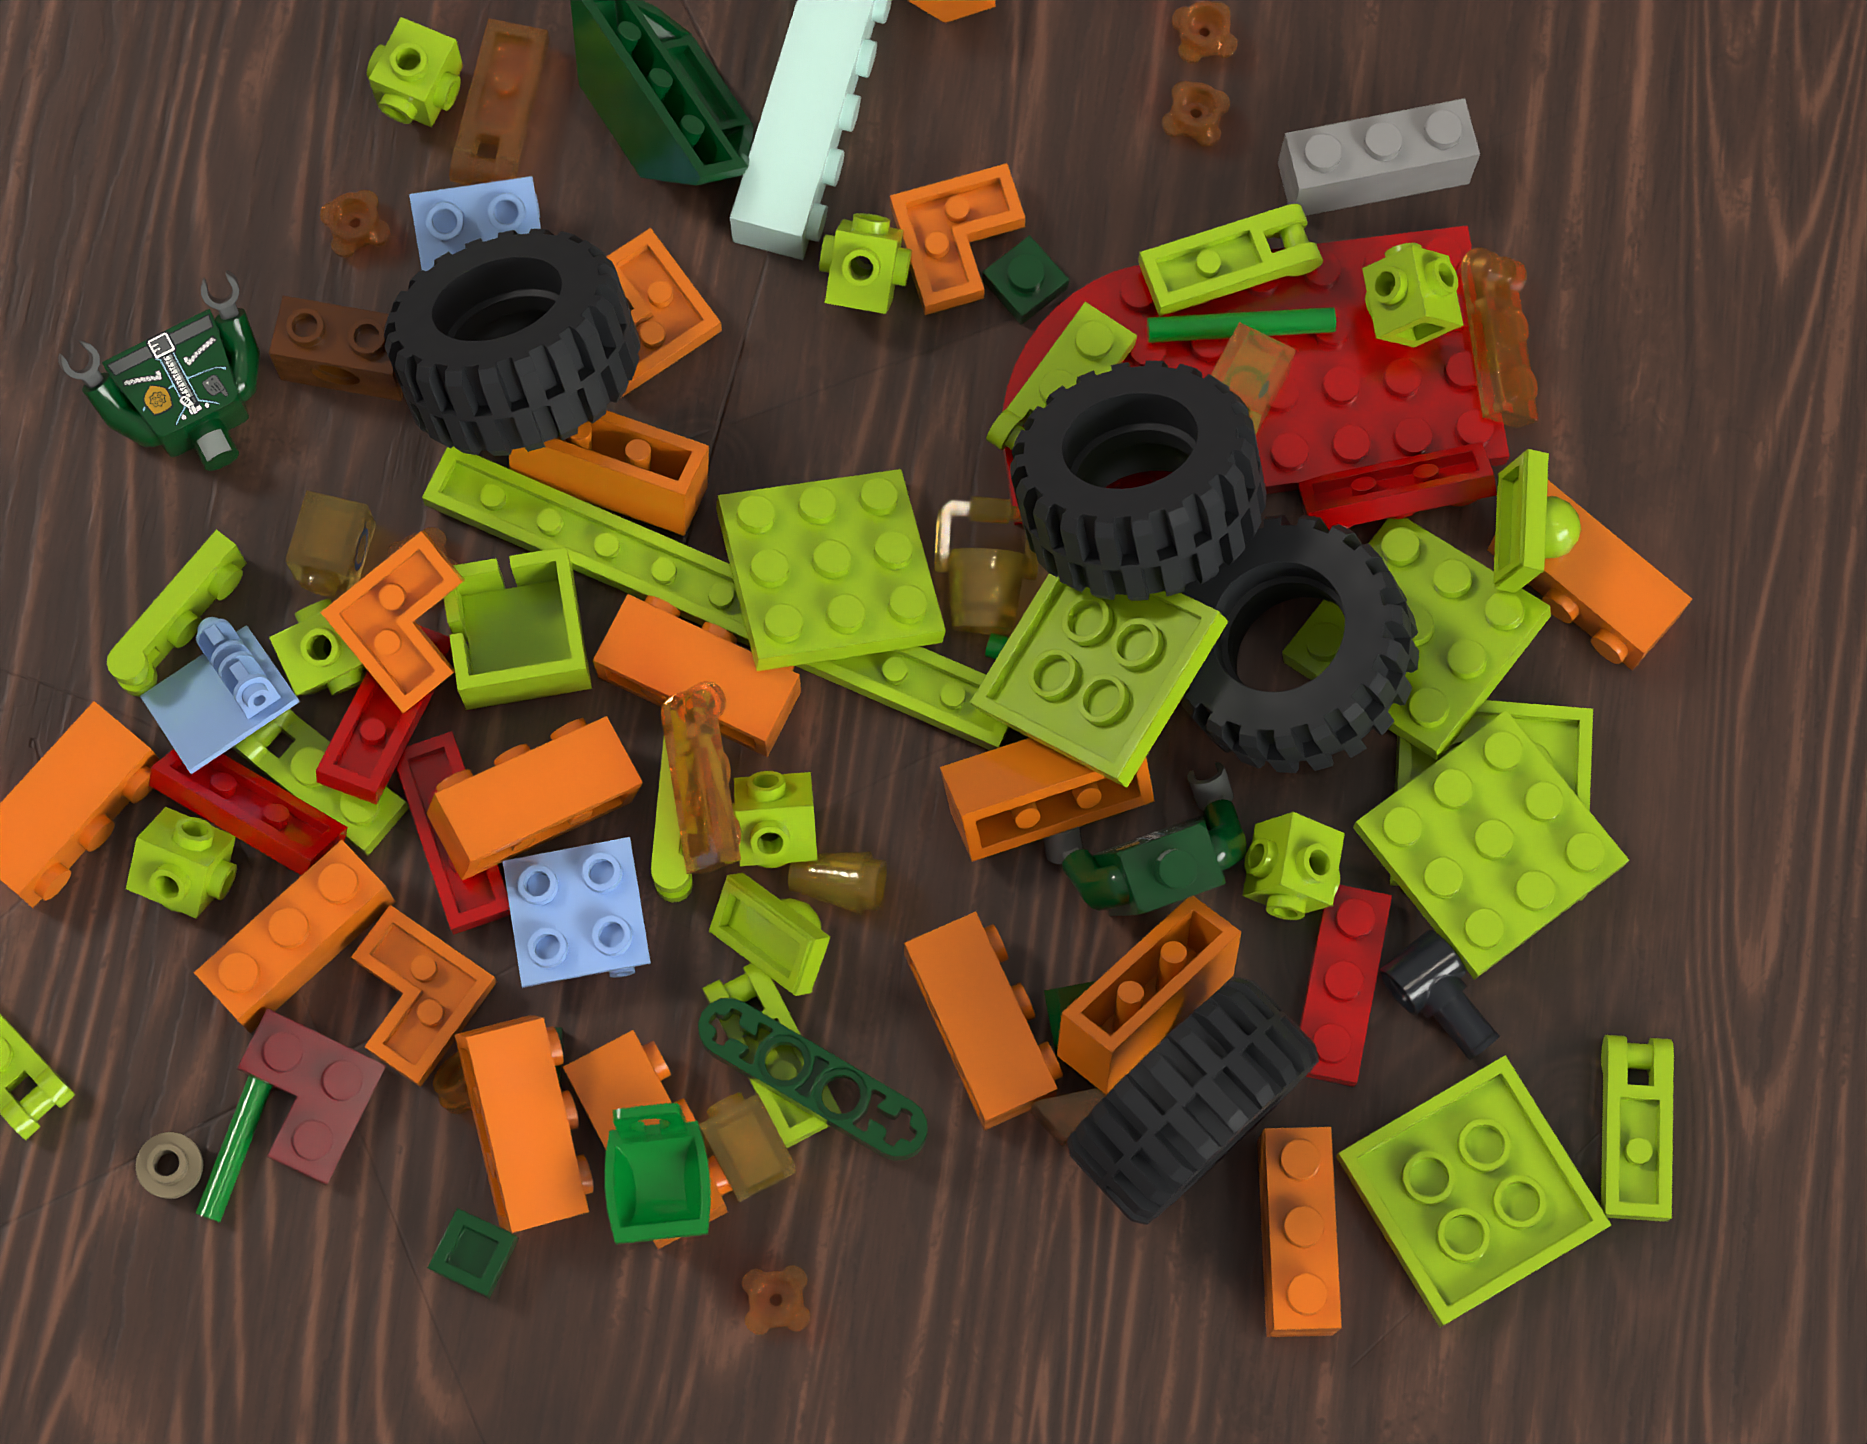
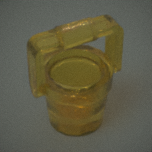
M972 496L970 502L949 501L939 509L937 516L935 571L949 573L951 627L954 630L971 633H1013L1023 577L1026 580H1036L1039 563L1036 553L1030 550L1027 538L1025 554L985 548L949 550L951 516L969 517L970 521L1008 524L1009 521L1022 522L1019 507L1011 506L1010 499Z

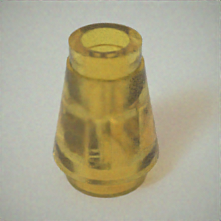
M871 851L817 853L818 861L791 863L788 876L790 891L799 892L802 895L858 915H862L865 909L872 911L880 909L886 888L887 863L885 860L874 859Z

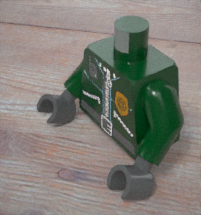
M227 270L226 276L232 286V292L228 297L223 299L213 297L208 291L205 277L201 284V296L204 302L219 312L216 318H214L209 308L103 361L102 364L107 373L99 372V354L88 342L78 340L89 354V363L82 370H72L63 355L59 354L58 363L61 369L70 377L81 379L84 382L83 393L110 429L145 448L161 445L170 457L179 456L194 448L204 468L208 471L227 466L239 455V451L228 431L246 422L249 418L245 402L256 392L260 350L246 312L243 308H237L235 303L239 295L238 279Z
M1215 762L1217 774L1210 779L1197 780L1193 770L1188 773V781L1196 804L1204 812V815L1094 854L1083 848L1080 826L1043 838L1047 860L1055 864H1062L1063 871L1084 902L1095 910H1107L1109 916L1143 914L1226 884L1223 870L1243 859L1247 844L1235 806L1232 803L1234 793L1225 768L1220 762Z

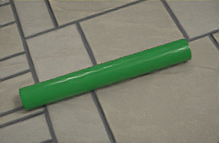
M1334 307L1147 318L1148 343L1330 333L1336 331Z
M250 1075L245 1083L195 1213L219 1223L222 1220L272 1086Z

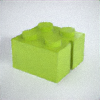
M567 547L509 556L511 570L517 587L507 589L505 588L504 578L496 558L453 565L465 581L444 597L447 623L452 632L449 636L457 689L466 710L592 689L574 573Z

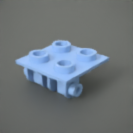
M533 176L409 194L421 268L426 272L434 266L435 259L447 252L455 254L465 249L466 243L481 238L484 242L498 238V233L515 230L518 234H528L531 229H541L539 205L534 189Z
M217 617L205 618L198 625L196 642L204 654L140 695L190 774H193L300 702L247 625L236 632L225 619H218Z
M630 837L503 861L520 979L523 988L609 972L610 977L613 978L624 977L634 974L636 966L651 964Z

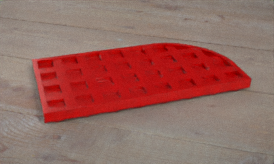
M1468 225L1318 243L1317 247L1323 263L1317 269L1307 274L1284 276L1160 316L1334 307L1336 331L1330 333L1148 343L1147 318L1159 317L1140 265L1113 271L1074 292L1058 305L1037 327L1024 346L1014 366L1002 410L1003 412L1008 408L1083 304L1087 302L1137 335L1135 346L1122 362H1129L1130 367L1145 366L1146 360L1164 361L1168 368L1175 369L1179 364H1184L1201 371L1203 378L1210 374L1222 383H1224L1226 377L1231 372L1237 369L1253 370L1261 375L1262 378L1268 375L1272 377L1266 382L1267 394L1265 400L1259 406L1248 409L1249 418L1253 420L1266 494L1299 490L1298 482L1324 474L1478 442L1483 443L1491 466L1506 465L1510 457ZM1405 243H1418L1423 249L1449 256L1450 263L1458 277L1456 292L1463 320V326L1416 347L1377 339L1373 320L1365 302L1367 290L1362 268L1385 258V252L1388 249ZM1276 248L1270 250L1272 253H1274L1285 248ZM1239 375L1230 382V391L1238 395L1244 404L1256 401L1261 392L1260 385L1250 375ZM1006 447L1003 452L1014 525L1023 524L1010 471L1013 456L1012 450ZM1148 471L1123 477L1105 488L1126 489L1144 486L1158 481L1172 472Z

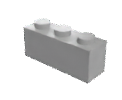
M1464 98L1285 133L1278 166L1288 205L1300 204L1305 216L1469 184L1480 152Z

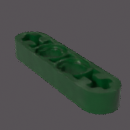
M720 998L710 1003L702 1011L698 1022L699 1037L704 1049L715 1059L884 1158L893 1161L907 1160L915 1156L924 1147L928 1133L927 1118L923 1110L914 1101L743 1001L734 998ZM732 1014L739 1015L741 1017L739 1021L740 1030L756 1041L760 1028L770 1032L758 1045L753 1064L742 1060L750 1051L749 1047L740 1041L730 1038L724 1046L716 1043L717 1031L711 1025L716 1018L727 1021ZM780 1045L795 1047L804 1058L801 1072L790 1080L776 1079L766 1069L765 1061L768 1054L773 1048ZM836 1078H846L853 1081L858 1086L861 1094L858 1105L852 1111L845 1114L831 1112L822 1101L824 1087ZM873 1094L884 1099L877 1106L878 1113L891 1120H896L901 1113L911 1117L909 1129L916 1134L911 1142L901 1138L896 1142L895 1146L887 1144L885 1142L886 1128L871 1118L868 1122L867 1131L854 1126L867 1114Z

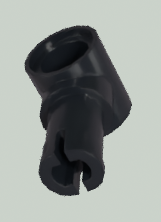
M1427 930L1379 969L1382 982L1397 1002L1413 1015L1422 1012L1427 1019L1433 1015L1468 1060L1475 1058L1500 1037L1463 992L1467 986L1461 980L1466 975L1461 959L1453 948L1433 930Z

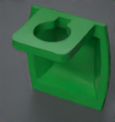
M677 1103L654 1104L613 1110V1123L616 1130H609L605 1161V1195L615 1244L708 1234L711 1210V1180L705 1144L698 1121L686 1122L682 1109ZM646 1119H661L659 1124L645 1125L644 1122H638Z

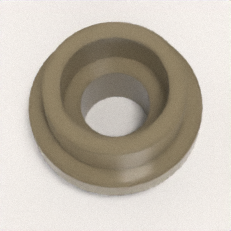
M165 1132L155 1135L142 1146L137 1155L135 1166L137 1178L144 1189L156 1197L175 1199L184 1196L197 1185L203 1172L201 1151L190 1138L183 1134ZM168 1153L177 1154L179 1158L177 1171L170 1176H161L157 1169L159 1159Z

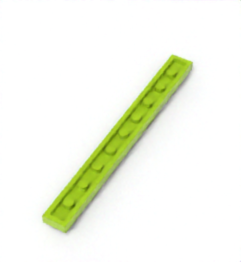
M454 446L451 449L447 447L422 496L425 506L531 552L567 547L573 570L644 601L647 596L660 598L675 606L681 612V617L699 625H703L704 622L718 625L736 636L739 642L750 646L730 564L483 457L463 453ZM921 646L795 665L988 750L1000 748L1010 728L983 714L970 703L986 674Z

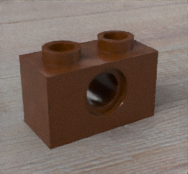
M283 295L269 350V355L280 380L402 401L403 392L385 349L384 331L389 314Z

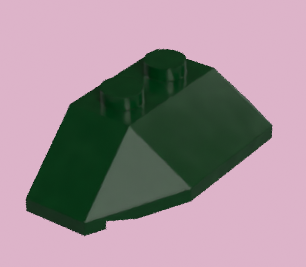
M570 0L578 84L640 178L700 185L744 175L749 167L750 158L748 156L752 144L754 125L693 35L658 7L643 0Z

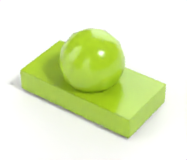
M1527 449L1498 473L1493 579L1495 589L1516 593L1544 571L1545 559L1557 558L1569 553L1578 541L1581 532L1578 513L1569 502L1557 496H1547L1549 453Z
M744 873L727 875L709 928V932L795 996L812 992L831 937L821 930V921L808 903L792 898L780 900Z

